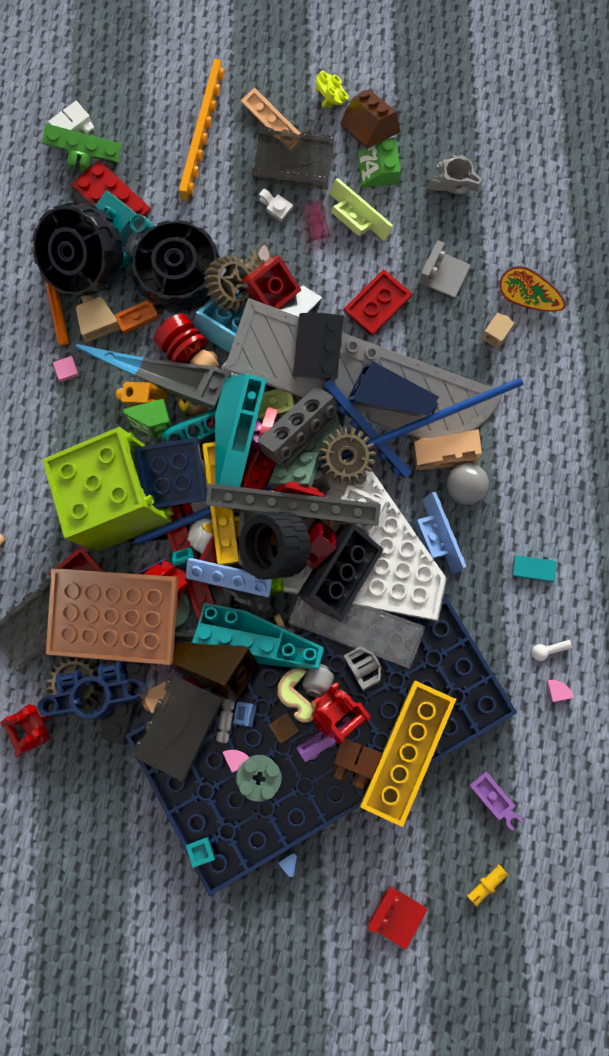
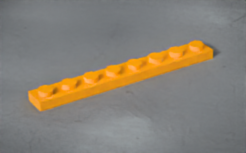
M214 59L180 183L179 193L183 201H189L190 195L194 194V179L198 178L199 161L202 162L204 155L203 145H206L208 141L207 130L211 129L212 112L215 113L216 96H220V81H223L225 77V69L222 68V61L219 59Z

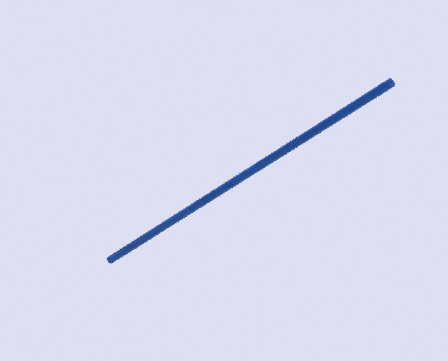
M521 378L510 381L433 413L430 416L368 440L366 445L373 443L374 447L523 386V381ZM344 451L341 454L342 460L353 456L350 451ZM320 461L317 471L321 469V465L325 464L326 461ZM269 483L265 489L267 491L272 490ZM209 506L134 538L135 543L140 545L210 516L211 507Z

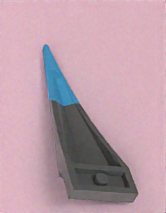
M80 344L76 345L78 350L195 405L200 404L214 410L219 402L225 378L231 377L230 372L213 366L156 360Z

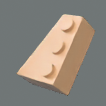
M479 429L435 438H420L414 441L415 470L457 467L462 463L477 464L482 454Z

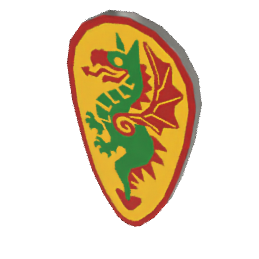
M522 265L513 266L507 269L501 276L499 283L500 291L503 297L512 303L546 312L562 311L566 307V302L559 290L542 275L529 267Z

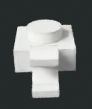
M263 189L259 194L261 197L259 201L268 206L266 212L281 222L293 209V204L280 195L273 198L266 189Z

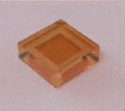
M287 713L269 724L280 744L299 732Z

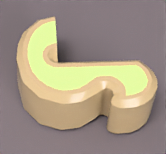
M296 668L288 671L282 677L278 684L277 695L282 704L298 709V712L294 713L298 721L308 723L313 720L312 713L314 710L311 707V703L294 689L307 671L302 668Z

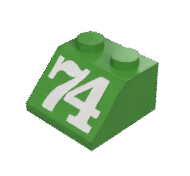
M388 138L368 149L363 148L357 153L361 187L399 184L401 169L396 138Z
M164 399L123 409L132 427L154 439L159 438V440H162V433L173 426Z

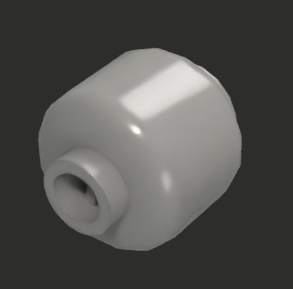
M320 664L319 670L307 669L302 683L306 694L313 698L322 697L329 691L334 676L329 671V668L323 664Z

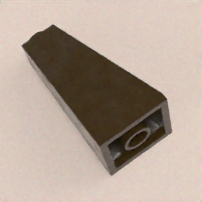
M178 643L174 649L173 662L170 666L173 670L236 702L259 665L250 649L246 646Z

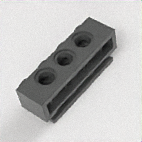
M315 386L257 439L262 453L278 465L282 463L287 466L336 420L333 416L338 411L334 397L318 386Z

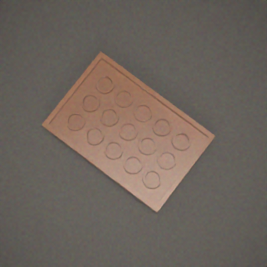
M52 568L46 655L172 665L179 577Z

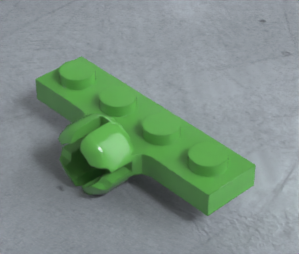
M45 123L42 138L43 145L67 151V164L75 170L77 160H80L79 171H87L92 158L118 164L122 143Z

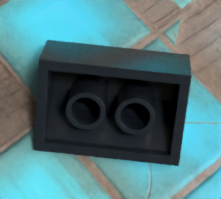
M299 313L293 376L330 379L333 381L338 378L344 315Z

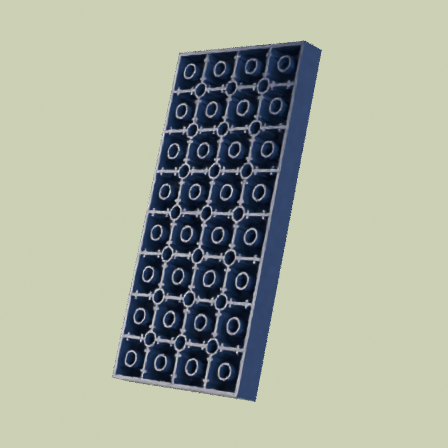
M443 594L438 621L352 605L342 621L331 617L299 635L324 647L320 664L326 665L329 671L333 673L334 680L332 685L337 682L339 684L338 690L342 689L355 703H361L371 717L368 722H363L346 737V739L361 745L354 763L355 765L363 746L379 753L383 752L414 681L456 699L429 765L517 713L445 594ZM360 646L373 652L382 668L380 683L365 691L361 689L344 659V655ZM364 653L351 661L353 664H356L369 657V655ZM258 663L257 670L235 702L234 710H232L230 731L228 730V734H230L229 741L227 743L218 742L216 737L217 732L220 730L218 726L220 714L223 711L222 702L228 698L209 688L125 735L187 856L189 857L186 848L187 844L206 837L209 838L215 860L194 867L208 896H211L357 809L371 779L369 778L364 789L352 785L356 773L351 770L347 771L344 781L333 777L334 760L340 746L338 743L333 747L326 748L320 752L317 758L307 762L304 761L296 747L320 731L317 730L314 719L308 723L298 721L294 716L298 709L285 706L277 695L278 684L282 677L288 671L296 668ZM378 669L362 677L363 682L378 675ZM303 677L294 689L311 703L316 698L306 694V690L302 685ZM192 702H193V712H192V716H191L190 722H189V724H188L186 730L184 731V733L182 734V736H181L172 746H170V747H169L168 749H166L165 751L161 752V751H162L163 749H165L168 745H170V744L176 739V737L180 734V732L183 730V728H184V726H185V724H186V722H187V720H188V718H189V715H190V712H191V707H192ZM237 702L256 705L252 727L233 724ZM348 712L345 715L348 716L350 720L356 717L354 714ZM238 750L248 755L249 758L253 755H264L271 758L278 765L281 772V784L275 795L271 799L258 802L246 798L240 792L236 783L237 771L232 773L223 752ZM258 772L257 775H253L252 779L256 780V784H260L261 781H264L265 777L262 776V772Z

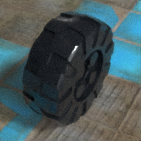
M70 202L54 206L53 209L46 211L39 219V224L34 230L32 240L34 242L33 257L35 264H37L41 272L40 275L47 284L52 285L61 294L83 297L100 293L106 289V286L115 282L119 275L120 266L123 264L124 251H122L120 232L113 224L112 218L105 211L98 210L96 206L91 204Z
M168 220L157 223V226L151 229L148 228L140 236V240L137 245H134L132 250L131 272L138 291L155 308H162L171 313H181V311L186 310L192 311L201 307L202 303L210 300L212 295H207L210 291L209 288L204 287L208 284L204 278L208 275L206 270L210 268V264L217 258H220V255L211 236L203 228H198L188 221L170 222Z

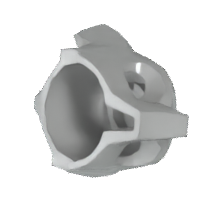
M452 155L450 159H444L436 165L439 175L435 176V179L431 180L427 185V189L448 191L453 194L462 195L471 190L480 193L482 190V179L474 172L473 164L469 158L467 159L463 155Z

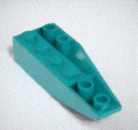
M243 374L226 377L224 380L215 414L216 485L241 487L267 381L265 378Z
M204 603L192 641L193 644L246 646L250 649L257 663L319 670L324 652V647L247 611Z

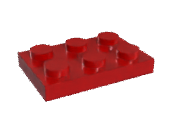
M383 269L344 308L343 312L373 337L412 297V293Z

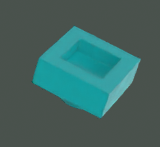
M208 837L186 845L193 868L215 860Z

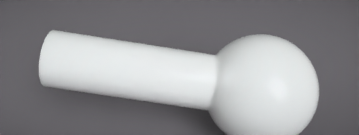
M570 640L550 646L538 644L532 649V657L537 661H544L550 654L572 648Z

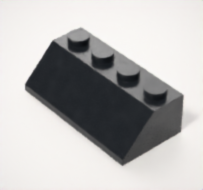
M340 524L335 532L336 549L316 569L311 571L297 594L299 598L312 608L338 621H342L384 550L355 524Z

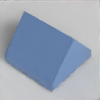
M237 702L233 724L252 727L256 705Z
M292 852L278 861V864L289 877L294 876L297 859L296 852Z

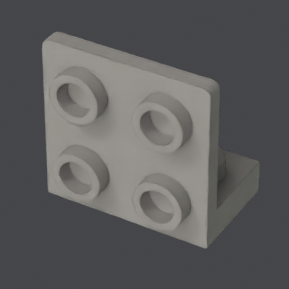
M437 240L421 272L419 284L455 298L469 271L470 264L445 254L446 252L443 251L445 243Z

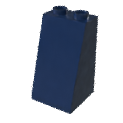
M374 361L364 365L348 397L352 404L418 417L430 416V414L436 411L439 404L437 402L439 396Z

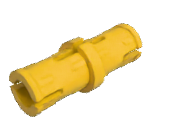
M498 864L486 878L482 877L480 879L481 883L467 897L477 907L490 893L493 894L495 888L509 875Z

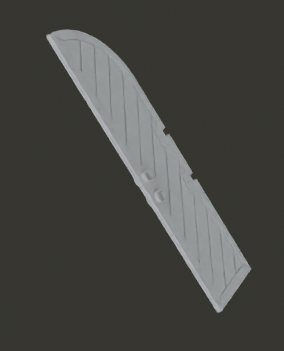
M248 298L224 370L238 375L249 374L267 379L266 385L302 398L315 386L324 390L321 385L327 381L324 379L293 376L299 316ZM342 333L338 378L334 381L331 380L348 399L364 365L374 361L439 396L437 400L439 404L434 413L493 389L487 385ZM503 394L409 432L407 435L419 439L435 438L475 430L492 415ZM352 404L362 416H364V412L370 413L368 421L393 430L426 417Z

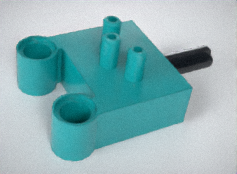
M107 190L97 204L94 205L98 210L105 211L112 218L113 224L120 232L122 246L133 231L142 235L148 228L154 227L149 219L134 212ZM79 193L73 197V202L94 205ZM144 222V227L140 229V225ZM124 251L123 264L120 266L123 269L127 268L132 261L131 255Z

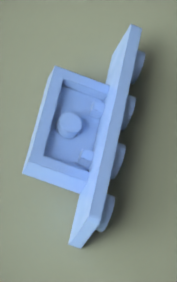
M432 492L422 499L428 517L417 519L413 524L420 541L431 557L436 559L445 556L450 571L454 575L464 570L466 564L450 528L449 521L445 516L441 502L436 492Z
M189 558L187 561L186 578L265 597H269L271 593L272 579H257L246 570Z

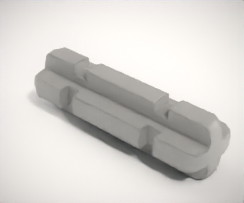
M224 699L222 702L223 711H221L218 726L220 730L217 732L216 740L222 743L229 741L230 734H228V730L230 731L232 710H234L235 702L230 699Z

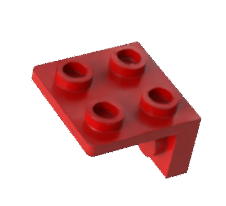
M388 885L367 923V928L375 934L377 932L400 947L407 949L427 912V908L391 885Z

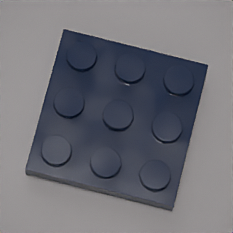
M197 437L135 447L140 486L146 497L149 495L153 497L154 504L152 505L156 509L206 501L207 492Z

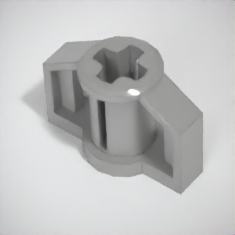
M360 646L344 655V659L363 691L380 683L382 668L373 652ZM364 653L369 655V657L356 664H353L351 661ZM378 669V675L363 682L362 677Z

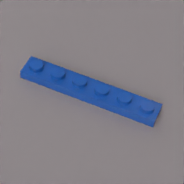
M330 379L321 385L324 391L334 397L335 402L338 404V411L343 416L347 414L351 419L349 423L356 431L361 430L365 435L363 439L368 436L369 440L380 436ZM386 442L376 446L378 450L377 455L384 462L387 460L392 465L390 469L397 477L406 478L412 473Z

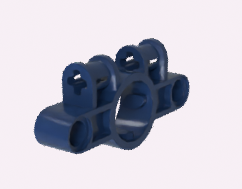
M118 661L110 666L99 665L98 677L88 676L83 678L80 669L70 674H57V694L43 697L38 703V709L42 715L52 718L76 714L85 719L98 721L108 717L118 705L144 700L148 695V687L145 683L136 679L126 680L124 664L122 661ZM98 683H100L105 690L103 691L105 703L99 711L94 710L91 711V714H87L82 707V695L88 687L98 686ZM135 685H138L139 692L133 696L132 689ZM54 702V709L50 712L49 705Z

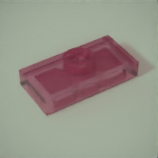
M322 200L304 203L303 210L311 241L330 237Z

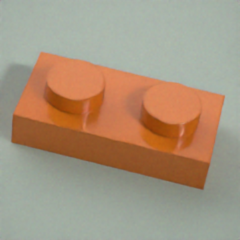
M147 300L114 315L123 334L159 319L153 304Z

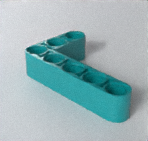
M217 407L215 410L210 409L166 429L162 433V442H170V436L173 434L177 435V440L197 437L199 440L215 433ZM212 417L213 424L208 427L207 420ZM192 425H194L195 432L194 434L189 435L188 429Z

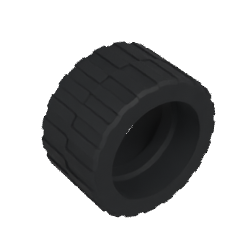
M286 511L261 512L250 516L245 521L244 526H242L239 535L238 548L243 566L248 570V573L262 580L286 578L299 574L306 566L311 550L310 535L301 518H298L294 513ZM273 531L275 532L278 540V555L276 560L272 555L270 547V540Z

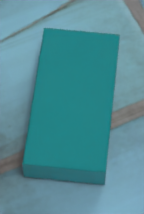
M515 555L512 577L555 582L557 561Z

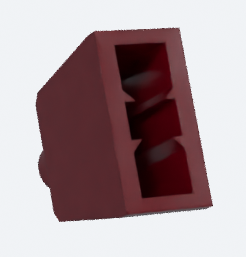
M320 519L308 531L311 550L306 566H309L311 569H316L336 549L335 530Z

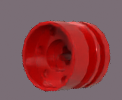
M177 314L166 320L157 329L153 337L154 343L162 352L166 353V357L171 362L190 364V360L200 350H204L207 345V339L198 329H194V324L185 314Z

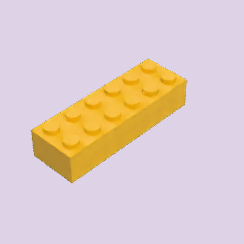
M417 681L412 683L359 807L401 827L404 826L455 704V698Z

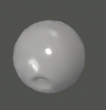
M462 463L450 471L447 478V489L449 495L456 502L463 505H473L486 496L489 489V479L486 472L480 466L474 463Z

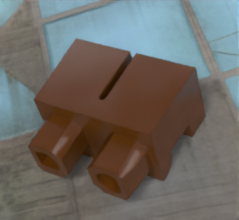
M344 738L345 742L340 744L334 760L333 777L344 781L347 771L351 770L356 773L352 785L364 789L369 778L372 779L382 753L363 746L355 765L354 763L361 745Z

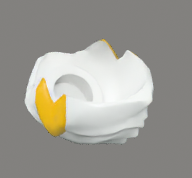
M203 518L195 522L188 534L190 545L201 554H203L214 534L212 532V518Z

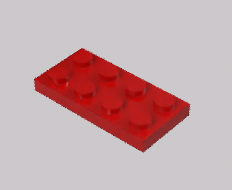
M100 160L71 184L79 194L83 195L94 205L97 204L107 190L137 214L146 217L151 212V208Z

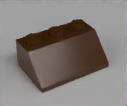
M370 89L361 91L352 98L340 122L341 126L366 149L400 133L396 111Z

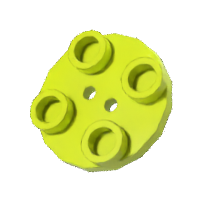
M321 71L316 76L317 86L315 91L316 93L320 91L325 97L322 102L323 108L327 106L329 109L334 105L344 104L349 96L341 86V79L335 74L331 76Z

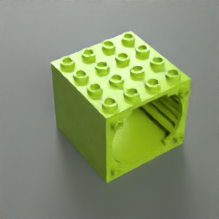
M117 427L42 459L64 539L99 552L172 522L171 515H174L172 508L156 509L152 505L154 504L153 497L151 495L146 497L140 486L135 447L146 445L136 439L131 432L128 433L121 427Z

